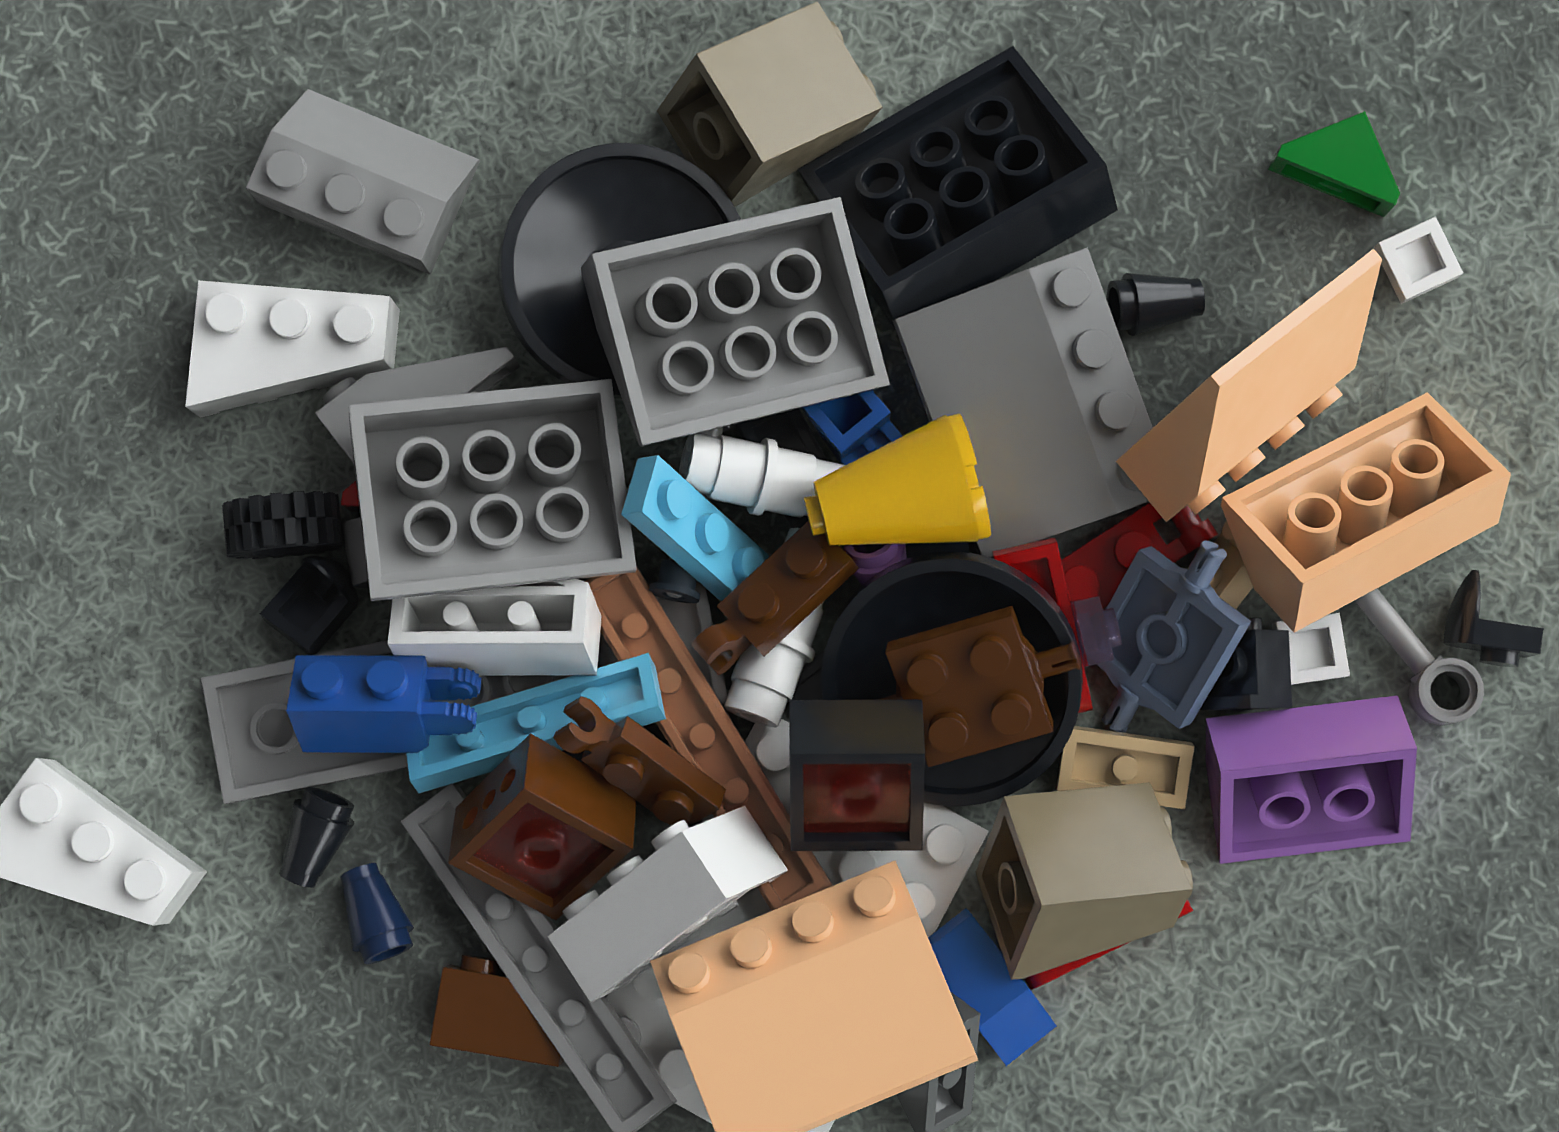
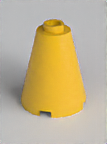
M961 414L943 415L814 481L815 495L804 497L813 536L825 533L829 545L978 542L980 539L990 537V519L983 486L979 487L974 468V465H977V461Z

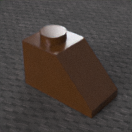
M462 955L460 966L450 964L443 967L430 1039L431 1046L559 1067L564 1062V1059L505 973L499 972V964L495 959Z

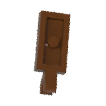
M808 520L717 605L727 620L706 628L694 639L691 646L718 675L726 672L751 645L765 657L859 568L839 545L828 544L825 533L813 536Z
M582 696L565 706L563 712L569 718H572L578 726L570 722L556 731L553 737L556 743L570 753H581L584 751L581 758L584 763L601 774L610 784L620 788L653 812L659 820L671 826L681 820H685L687 825L690 826L720 809L726 789L627 716L615 723L603 714L601 709L592 700Z

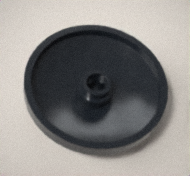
M609 143L577 151L562 158L540 174L526 189L507 221L498 256V281L502 304L508 321L524 348L549 373L565 383L612 379L614 398L622 399L595 326L581 266L593 253L741 220L726 193L711 177L690 161L674 153L657 147L634 143Z
M934 552L921 554L890 565L875 574L851 596L834 623L825 648L821 674L823 700H875L896 694L897 682L886 655L887 642L1009 606H1013L1021 632L1034 647L1036 653L1069 644L1073 641L1081 662L1080 650L1075 634L1059 605L1048 592L1023 572L1004 562L974 553ZM1082 662L1081 669H1074L1044 678L1043 694L1053 719V732L928 767L925 760L924 803L941 806L983 804L1013 794L1043 774L1064 749L1076 724L1083 684Z

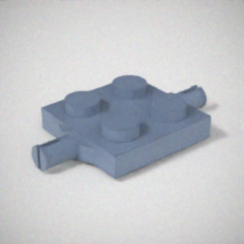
M1203 541L1188 569L1180 568L1152 546L1138 550L1082 651L1083 655L1107 673L1118 690L1110 707L1102 717L1105 725L1112 723L1109 727L1116 732H1126L1139 706L1155 710L1178 729L1192 724L1250 625L1251 621L1222 600L1210 585L1221 563L1227 557V553L1223 548L1217 550L1219 545L1216 543Z

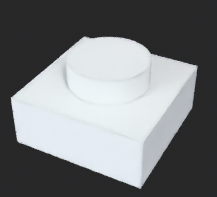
M1436 216L1387 238L1374 247V250L1382 258L1381 264L1401 304L1455 280L1463 274Z
M1340 613L1328 614L1295 633L1284 621L1272 624L1273 630H1289L1291 685L1350 676Z

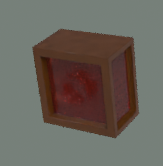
M530 733L456 807L448 863L556 921L564 914L563 910L582 897L633 849L636 800L620 788L610 784L593 768Z

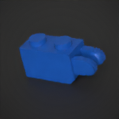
M296 655L286 712L302 752L419 753L429 746L430 735H467L468 732H472L476 728L477 712L474 711L475 708H471L470 705H464L463 703L435 702V700H471L473 697L477 698V694H480L482 677H479V673H475L474 670H468L467 668L429 667L425 656Z

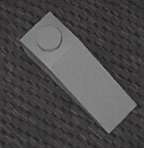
M507 347L368 373L357 381L353 377H348L333 386L323 396L322 400L326 405L316 411L315 414L353 462L349 427V405L489 391L519 368L520 365Z

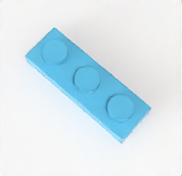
M659 455L637 459L621 515L722 601L768 559L769 555Z

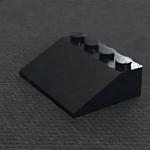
M1014 46L798 169L800 176L816 202L841 197L862 280L894 329L895 326L892 320L992 283L1118 211L1106 163Z

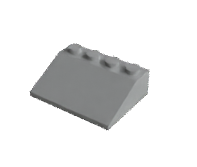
M841 197L593 253L581 266L595 326L640 447L890 385Z
M1088 247L892 320L929 422L943 415L950 416L960 413L966 425L977 465H974L978 484L979 487L983 486L991 528L990 537L973 542L978 555L991 558L993 557L992 551L1040 541L1149 502L1116 462L1153 427Z
M612 379L349 405L350 436L371 601L636 572L637 567L631 523L621 515L627 492Z

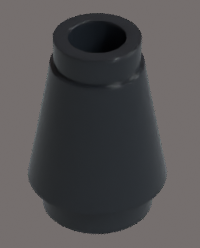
M1125 273L1121 280L1110 281L1107 288L1106 300L1117 330H1126L1131 336L1190 319L1191 317L1202 316L1205 310V293L1199 278L1187 279Z
M307 787L302 799L294 800L282 860L283 865L279 872L281 877L303 887L314 888L319 877L322 876L354 825V821L350 818L354 809L353 803L335 793L315 787Z

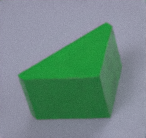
M1365 111L1282 144L1272 158L1268 168L1272 172L1381 217H1385L1390 212L1400 196L1398 186Z

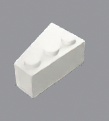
M198 280L185 407L201 418L235 407L276 400L281 396L314 388L317 390L334 386L348 377L359 380L368 373L394 369L400 309L390 296Z
M578 579L397 598L392 600L387 644L394 656H425L429 667L467 668L468 670H474L475 673H479V676L597 675L602 616L589 583Z
M35 758L0 806V878L155 926L169 924L207 873L205 869L56 760Z
M746 806L690 828L685 820L675 823L651 841L657 851L643 861L640 855L613 870L606 877L612 886L600 896L596 890H593L563 910L568 921L551 933L548 938L590 1003L627 985L652 967L651 960L678 949L689 941L688 937L716 915L723 917L738 906L736 900L749 890L768 881L772 882L788 871Z

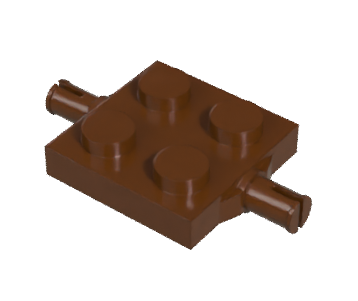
M1009 606L887 642L886 655L897 682L896 694L875 700L922 699L925 760L928 767L1053 732V719L1043 694L1044 678L1074 669H1081V662L1073 641L1069 644L1036 653L1034 647L1021 632L1013 606Z

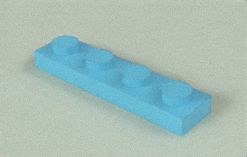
M649 653L597 668V675H573L471 706L477 712L476 728L472 732H468L467 735H430L427 748L419 753H406L410 782L418 793H423L492 772L530 733L559 750H564L556 743L553 737L556 731L570 722L578 726L563 711L566 705L581 696L592 700L601 709L602 713L615 723L627 716L641 726L665 720L666 716L656 666Z

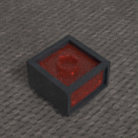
M922 699L790 700L791 851H922L925 774Z

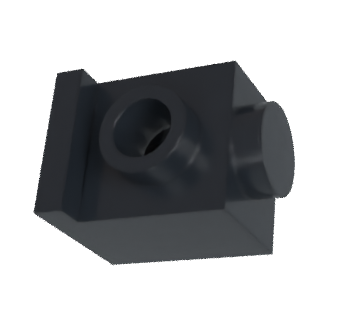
M1248 618L1251 621L1250 625L1204 701L1200 711L1292 708L1289 630H1262V618Z

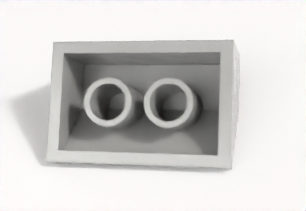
M307 89L270 131L246 189L263 206L431 275L480 160Z

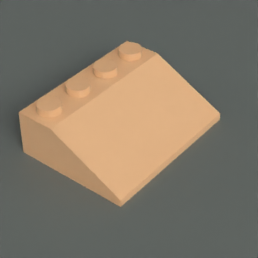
M1374 249L1213 373L1116 461L1166 522L1186 506L1195 515L1226 491L1218 481L1221 477L1228 473L1236 483L1266 458L1258 448L1267 441L1276 450L1305 426L1297 417L1301 412L1306 410L1314 419L1343 395L1335 385L1356 367L1382 258Z
M896 861L882 865L650 961L672 1024L715 1132H807L978 1061Z

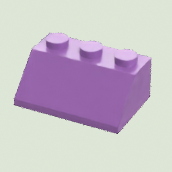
M1389 696L1206 718L1205 761L1219 863L1411 841L1417 747L1399 697Z

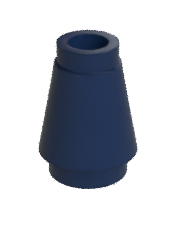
M364 864L340 876L344 887L343 893L352 949L354 952L361 953L364 963L373 964L409 950L413 946L409 933L414 927L385 878L380 874L377 864Z

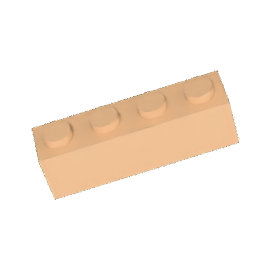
M1427 392L1222 497L1221 508L1254 590L1295 633L1498 524L1511 473Z

